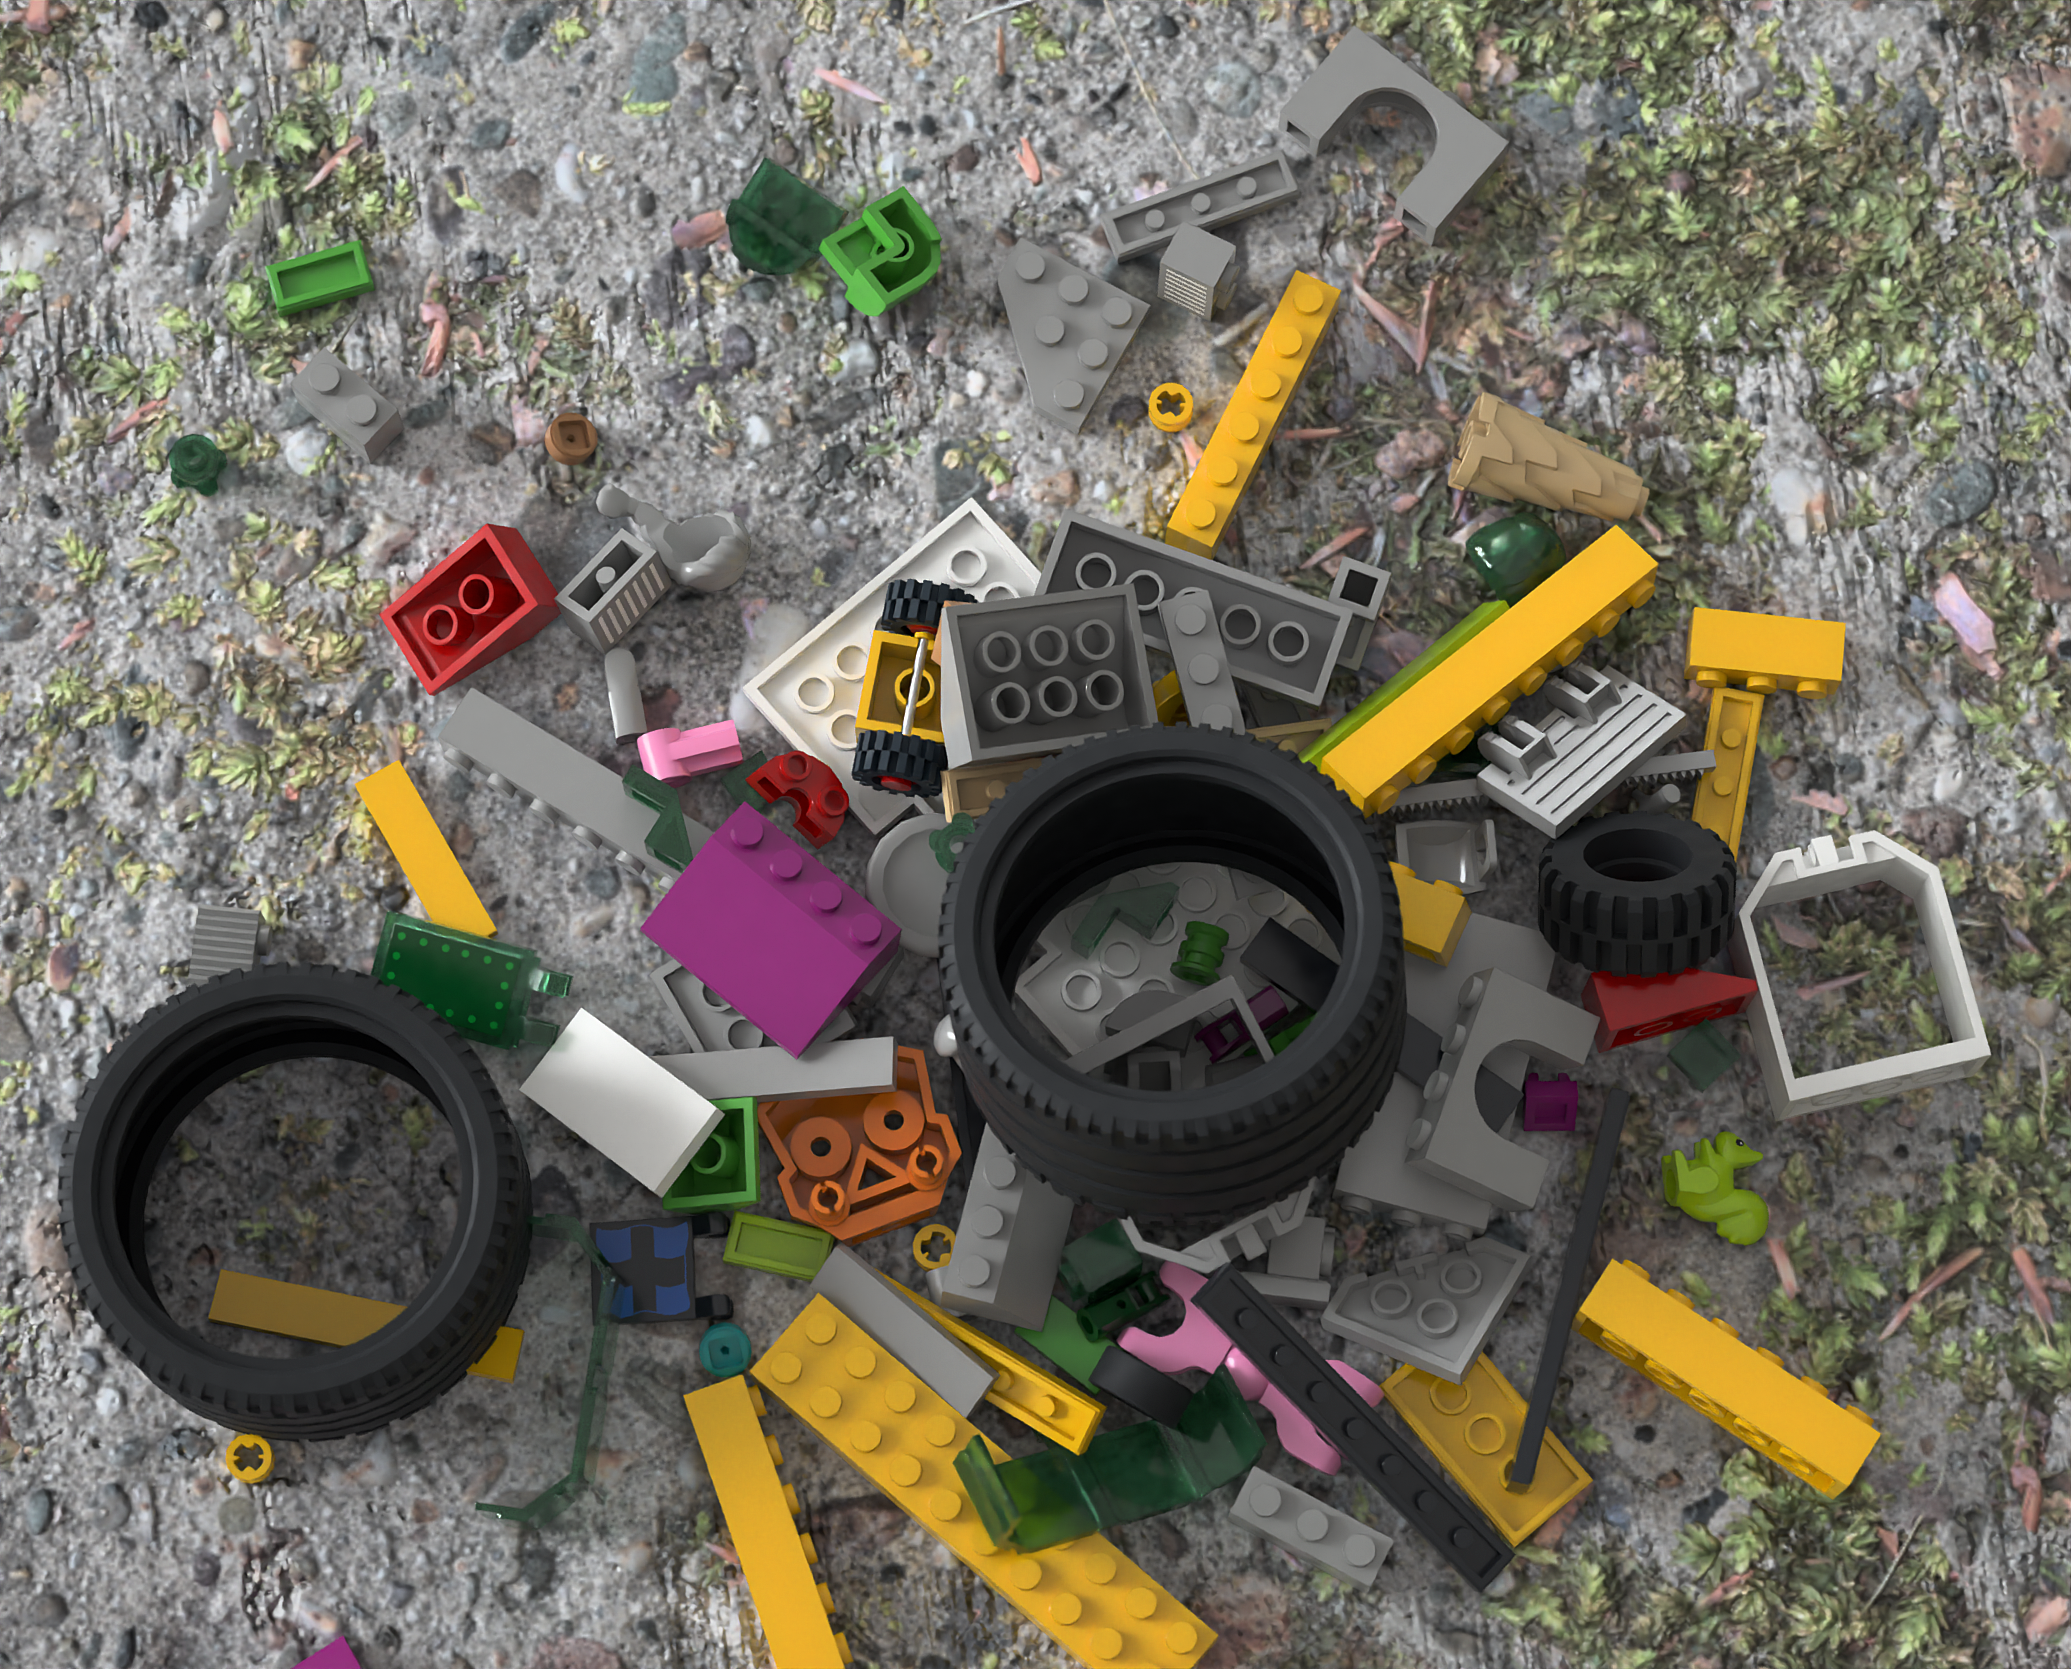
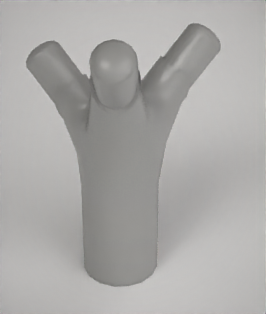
M1673 784L1665 785L1653 795H1645L1639 789H1635L1632 792V797L1639 803L1637 811H1647V814L1651 815L1664 813L1665 810L1679 801L1681 795L1679 789Z

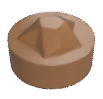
M577 413L559 415L550 424L545 433V445L549 454L556 461L565 465L583 463L597 446L598 437L595 427L586 417Z

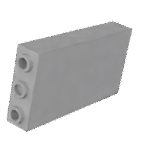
M1471 913L1448 967L1404 951L1407 1013L1443 1037L1448 1027L1455 1023L1461 1008V1004L1458 1003V995L1463 983L1469 976L1473 975V973L1495 967L1547 992L1556 952L1546 942L1540 930ZM1498 1045L1486 1055L1481 1064L1521 1092L1530 1055L1512 1047ZM1393 1072L1395 1074L1393 1084L1380 1112H1373V1123L1368 1131H1364L1360 1136V1141L1354 1148L1348 1146L1345 1150V1156L1341 1160L1332 1198L1342 1201L1341 1208L1353 1213L1370 1215L1371 1210L1374 1209L1392 1214L1391 1221L1405 1227L1421 1228L1422 1223L1441 1227V1234L1450 1239L1471 1242L1472 1236L1482 1238L1487 1227L1492 1203L1404 1163L1410 1148L1406 1145L1407 1135L1413 1123L1418 1118H1421L1427 1099L1424 1098V1090L1398 1072ZM1517 1107L1497 1133V1135L1506 1140H1509Z

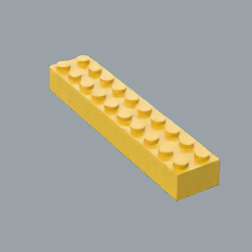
M820 1293L812 1299L749 1371L752 1381L1086 1669H1194L1217 1642L1218 1634Z

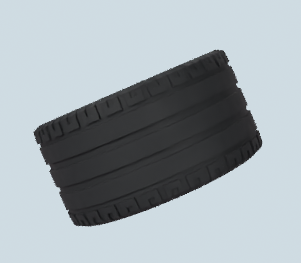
M1155 722L1153 727L1140 729V724L1129 726L1130 731L1118 733L1117 729L1106 731L1105 737L1095 739L1093 735L1084 738V744L1075 748L1072 744L1062 748V754L1056 757L1050 754L1042 759V765L1036 770L1030 767L1022 773L1023 778L1017 783L1012 781L1005 788V795L1001 799L995 797L989 804V811L985 815L981 814L975 822L974 834H967L963 841L961 852H958L954 859V873H949L946 881V890L942 897L938 932L941 984L961 1067L967 1079L966 1082L983 1118L987 1119L986 1122L994 1136L997 1137L1009 1154L1015 1152L1014 1156L1019 1165L1033 1173L1034 1177L1042 1184L1046 1181L1050 1182L1053 1191L1061 1196L1065 1194L1071 1197L1073 1202L1081 1206L1087 1202L1093 1205L1094 1211L1102 1214L1106 1212L1113 1213L1119 1219L1127 1220L1129 1216L1138 1217L1140 1223L1150 1224L1152 1220L1162 1221L1163 1225H1174V1221L1186 1220L1187 1225H1198V1221L1210 1219L1211 1223L1220 1222L1221 1216L1233 1214L1234 1218L1244 1216V1212L1256 1209L1257 1212L1266 1209L1267 1203L1275 1199L1280 1203L1288 1199V1194L1296 1190L1301 1192L1307 1188L1309 1180L1314 1176L1318 1179L1327 1174L1329 1167L1334 1163L1337 1165L1344 1159L1345 1150L1348 1146L1354 1148L1360 1141V1136L1364 1131H1368L1373 1123V1112H1380L1384 1105L1385 1098L1393 1084L1395 1075L1393 1072H1397L1407 1020L1404 940L1400 900L1390 863H1388L1385 850L1379 842L1372 825L1366 823L1364 813L1359 806H1355L1346 791L1344 789L1338 791L1335 781L1329 775H1323L1318 772L1317 766L1309 760L1303 763L1299 760L1297 753L1290 749L1287 751L1279 749L1276 742L1268 739L1263 743L1257 740L1255 734L1245 732L1244 735L1236 734L1233 728L1225 726L1222 727V730L1211 729V725L1206 723H1200L1199 727H1188L1187 722H1176V726L1164 727L1163 722ZM1177 862L1215 864L1238 869L1260 877L1282 889L1303 905L1325 929L1337 949L1341 963L1327 1000L1316 1017L1297 1039L1265 1064L1244 1075L1212 1086L1183 1091H1145L1108 1084L1092 1078L1066 1065L1048 1052L1033 1038L1012 1009L1015 988L1022 966L1042 931L1058 913L1077 897L1092 887L1131 870Z
M277 962V964L269 965L264 963L253 965L254 970L244 972L241 968H237L220 976L216 974L208 977L209 983L198 987L194 983L176 996L174 994L165 999L167 1005L158 1011L153 1007L145 1013L146 1016L129 1027L127 1030L130 1035L123 1042L118 1039L112 1045V1050L107 1056L101 1059L97 1065L99 1073L95 1079L89 1077L81 1098L77 1100L74 1109L78 1114L75 1121L69 1120L66 1130L67 1135L62 1145L61 1155L62 1158H65L64 1166H59L58 1169L59 1181L57 1190V1201L61 1205V1213H58L64 1250L68 1253L69 1259L67 1261L74 1281L98 1325L116 1347L154 1385L177 1403L204 1419L216 1422L220 1426L248 1435H259L265 1439L299 1442V1439H308L310 1442L345 1439V1435L355 1433L356 1436L389 1427L390 1421L398 1418L403 1421L411 1417L412 1414L430 1406L431 1402L429 1400L439 1393L443 1397L459 1381L461 1382L468 1375L466 1370L473 1363L477 1364L495 1342L497 1330L500 1326H505L516 1304L519 1285H523L529 1262L530 1240H532L534 1220L530 1172L517 1130L487 1068L472 1047L460 1037V1034L452 1025L433 1009L427 1008L421 1000L403 991L401 988L393 984L390 986L384 985L380 978L360 973L357 970L347 968L346 972H340L335 965L313 964L312 962H300V967H291L288 962ZM308 1057L336 1058L373 1066L394 1075L415 1088L444 1115L453 1128L460 1157L461 1197L453 1235L439 1267L416 1299L388 1324L358 1342L335 1351L290 1359L262 1358L222 1349L198 1338L174 1322L161 1302L150 1275L145 1253L144 1214L149 1185L158 1160L166 1144L189 1113L207 1096L227 1082L246 1072L284 1060Z

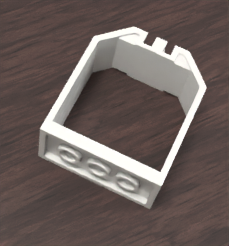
M1876 830L1851 835L1848 838L1850 846L1837 849L1835 848L1832 836L1828 835L1812 839L1804 855H1802L1800 847L1776 852L1735 919L1732 938L1727 942L1736 977L1756 980L1758 992L1746 1009V1014L1775 1121L1972 1077L1991 1056L1939 868ZM1882 880L1914 901L1953 1043L1795 1079L1750 916L1755 908L1781 902L1786 903Z

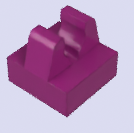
M1564 1072L1558 1073L1557 1081H1539L1538 1073H1530L1527 1081H1525L1523 1131H1575L1578 1106L1577 1081H1571L1568 1074Z

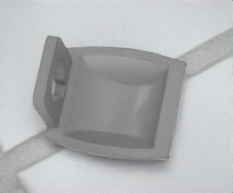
M1422 820L1394 826L1397 863L1412 869L1417 874L1416 879L1432 885L1435 880L1446 881L1460 888L1463 891V895L1480 893L1487 890L1486 881L1497 868L1493 820H1484L1481 825L1452 820ZM1485 849H1486V859H1485V857H1484V850H1485Z

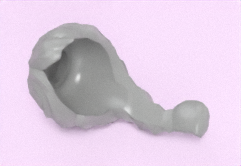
M611 483L603 486L599 491L596 499L599 512L610 519L624 516L631 517L640 526L641 537L650 544L651 548L658 552L670 578L676 580L679 585L692 586L695 589L708 593L718 592L735 584L743 575L751 554V538L740 516L720 509L715 514L706 513L700 517L690 518L680 524H676L672 520L665 519L662 512L652 504L640 502L635 498L629 497L623 490Z

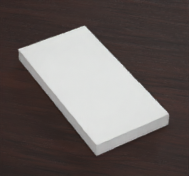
M583 1008L579 1010L519 1089L661 1198L725 1115L717 1107Z

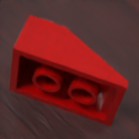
M487 523L379 615L428 694L435 696L533 638L557 618L561 611L554 600L558 592L518 529Z
M1687 967L1683 973L1669 975L1667 972L1658 973L1656 977L1641 978V975L1627 974V977L1612 976L1611 972L1601 970L1599 973L1593 972L1590 974L1581 993V999L1585 1011L1600 1017L1594 1040L1598 1052L1601 1053L1744 1013L1758 992L1756 980Z

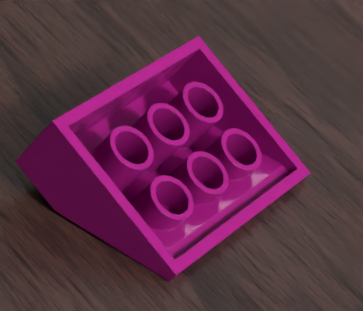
M744 801L708 839L641 926L640 931L797 1060L898 952L902 929Z

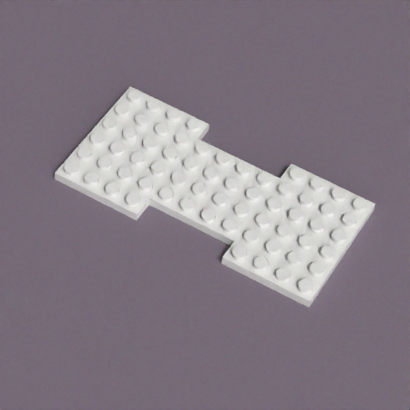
M971 497L743 687V693L794 750L803 751L810 756H814L832 769L842 783L843 789L848 794L849 806L847 809L875 840L913 808L920 815L927 813L945 814L943 791L941 794L939 793V796L934 797L930 795L929 798H922L918 795H915V798L906 797L902 793L893 795L889 794L887 790L877 791L872 789L873 786H863L859 784L860 781L853 780L851 776L857 747L855 723L873 632L877 630L889 633V631H884L881 625L888 585L890 582L895 583V580L900 579L907 582V579H916L920 583H923V580L933 581L935 585L944 583L950 585V589L960 588L965 590L964 594H972L975 596L974 599H977L978 603L1034 596L1042 573ZM1197 862L1166 863L1131 870L1112 877L1109 886L1103 892L1058 913L1035 942L1045 955L1019 976L1014 995L1068 1056L1072 1057L1111 1037L1106 1035V1022L1112 1011L1129 996L1142 991L1161 990L1189 997L1208 987L1186 982L1173 975L1170 971L1171 964L1181 960L1177 952L1180 943L1187 940L1188 936L1185 935L1187 922L1200 921L1216 925L1229 933L1227 946L1221 948L1225 955L1221 967H1216L1215 972L1221 978L1220 980L1233 974L1245 1000L1271 985L1286 1004L1289 1014L1264 1030L1262 1033L1265 1037L1301 1006L1294 999L1239 962L1241 955L1268 918L1271 917L1338 965L1341 963V958L1321 924L1312 914L1306 911L1303 905L1282 889L1236 901L1228 867ZM1230 1000L1197 1017L1185 1058L1180 1057L1182 1091L1206 1087L1205 1066L1212 1064L1209 1060L1212 1054L1203 1041L1197 1043L1194 1036L1204 1027L1233 1010L1234 1007ZM1231 1023L1220 1029L1228 1043L1239 1036ZM1251 1040L1220 1062L1241 1058L1245 1052L1254 1047ZM1105 1064L1085 1074L1110 1084L1111 1075L1103 1073Z

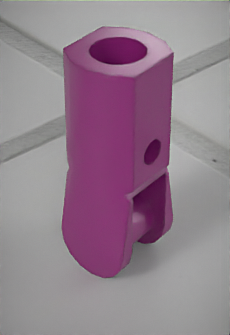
M1268 985L1246 1000L1262 1032L1289 1014L1286 1004L1271 985ZM1235 1009L1210 1023L1194 1036L1196 1042L1203 1041L1212 1054L1209 1058L1212 1064L1220 1062L1250 1040ZM1231 1023L1239 1036L1228 1043L1220 1029Z

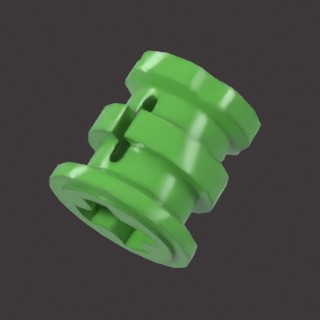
M1200 921L1187 922L1185 935L1188 937L1187 940L1180 943L1177 952L1181 960L1173 962L1170 971L1173 975L1186 982L1200 986H1210L1221 979L1219 974L1215 972L1216 967H1221L1225 955L1221 948L1227 946L1229 933L1216 925Z

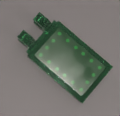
M394 910L387 911L371 975L380 978L384 985L390 986L393 984L421 1000L424 1006L433 1009L449 1022L460 1034V1037L505 1050L518 1047L520 1039L549 1048L557 1041L561 1025L526 1016L533 989L564 998L569 996L574 977L540 967L542 958L537 957L538 950Z

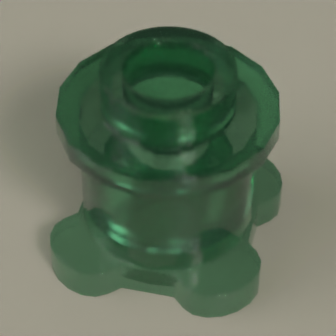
M190 434L183 436L175 442L170 450L171 481L176 488L183 489L189 487L199 490L200 494L204 497L212 496L218 491L217 479L220 471L228 465L227 457L222 450L217 449L211 439L203 435ZM194 458H201L198 463L189 464Z
M964 812L956 813L952 818V823L943 830H934L929 836V846L932 851H935V858L939 866L947 873H954V859L957 855L951 851V847L955 843H963L968 833L974 834L975 828L972 825V817Z

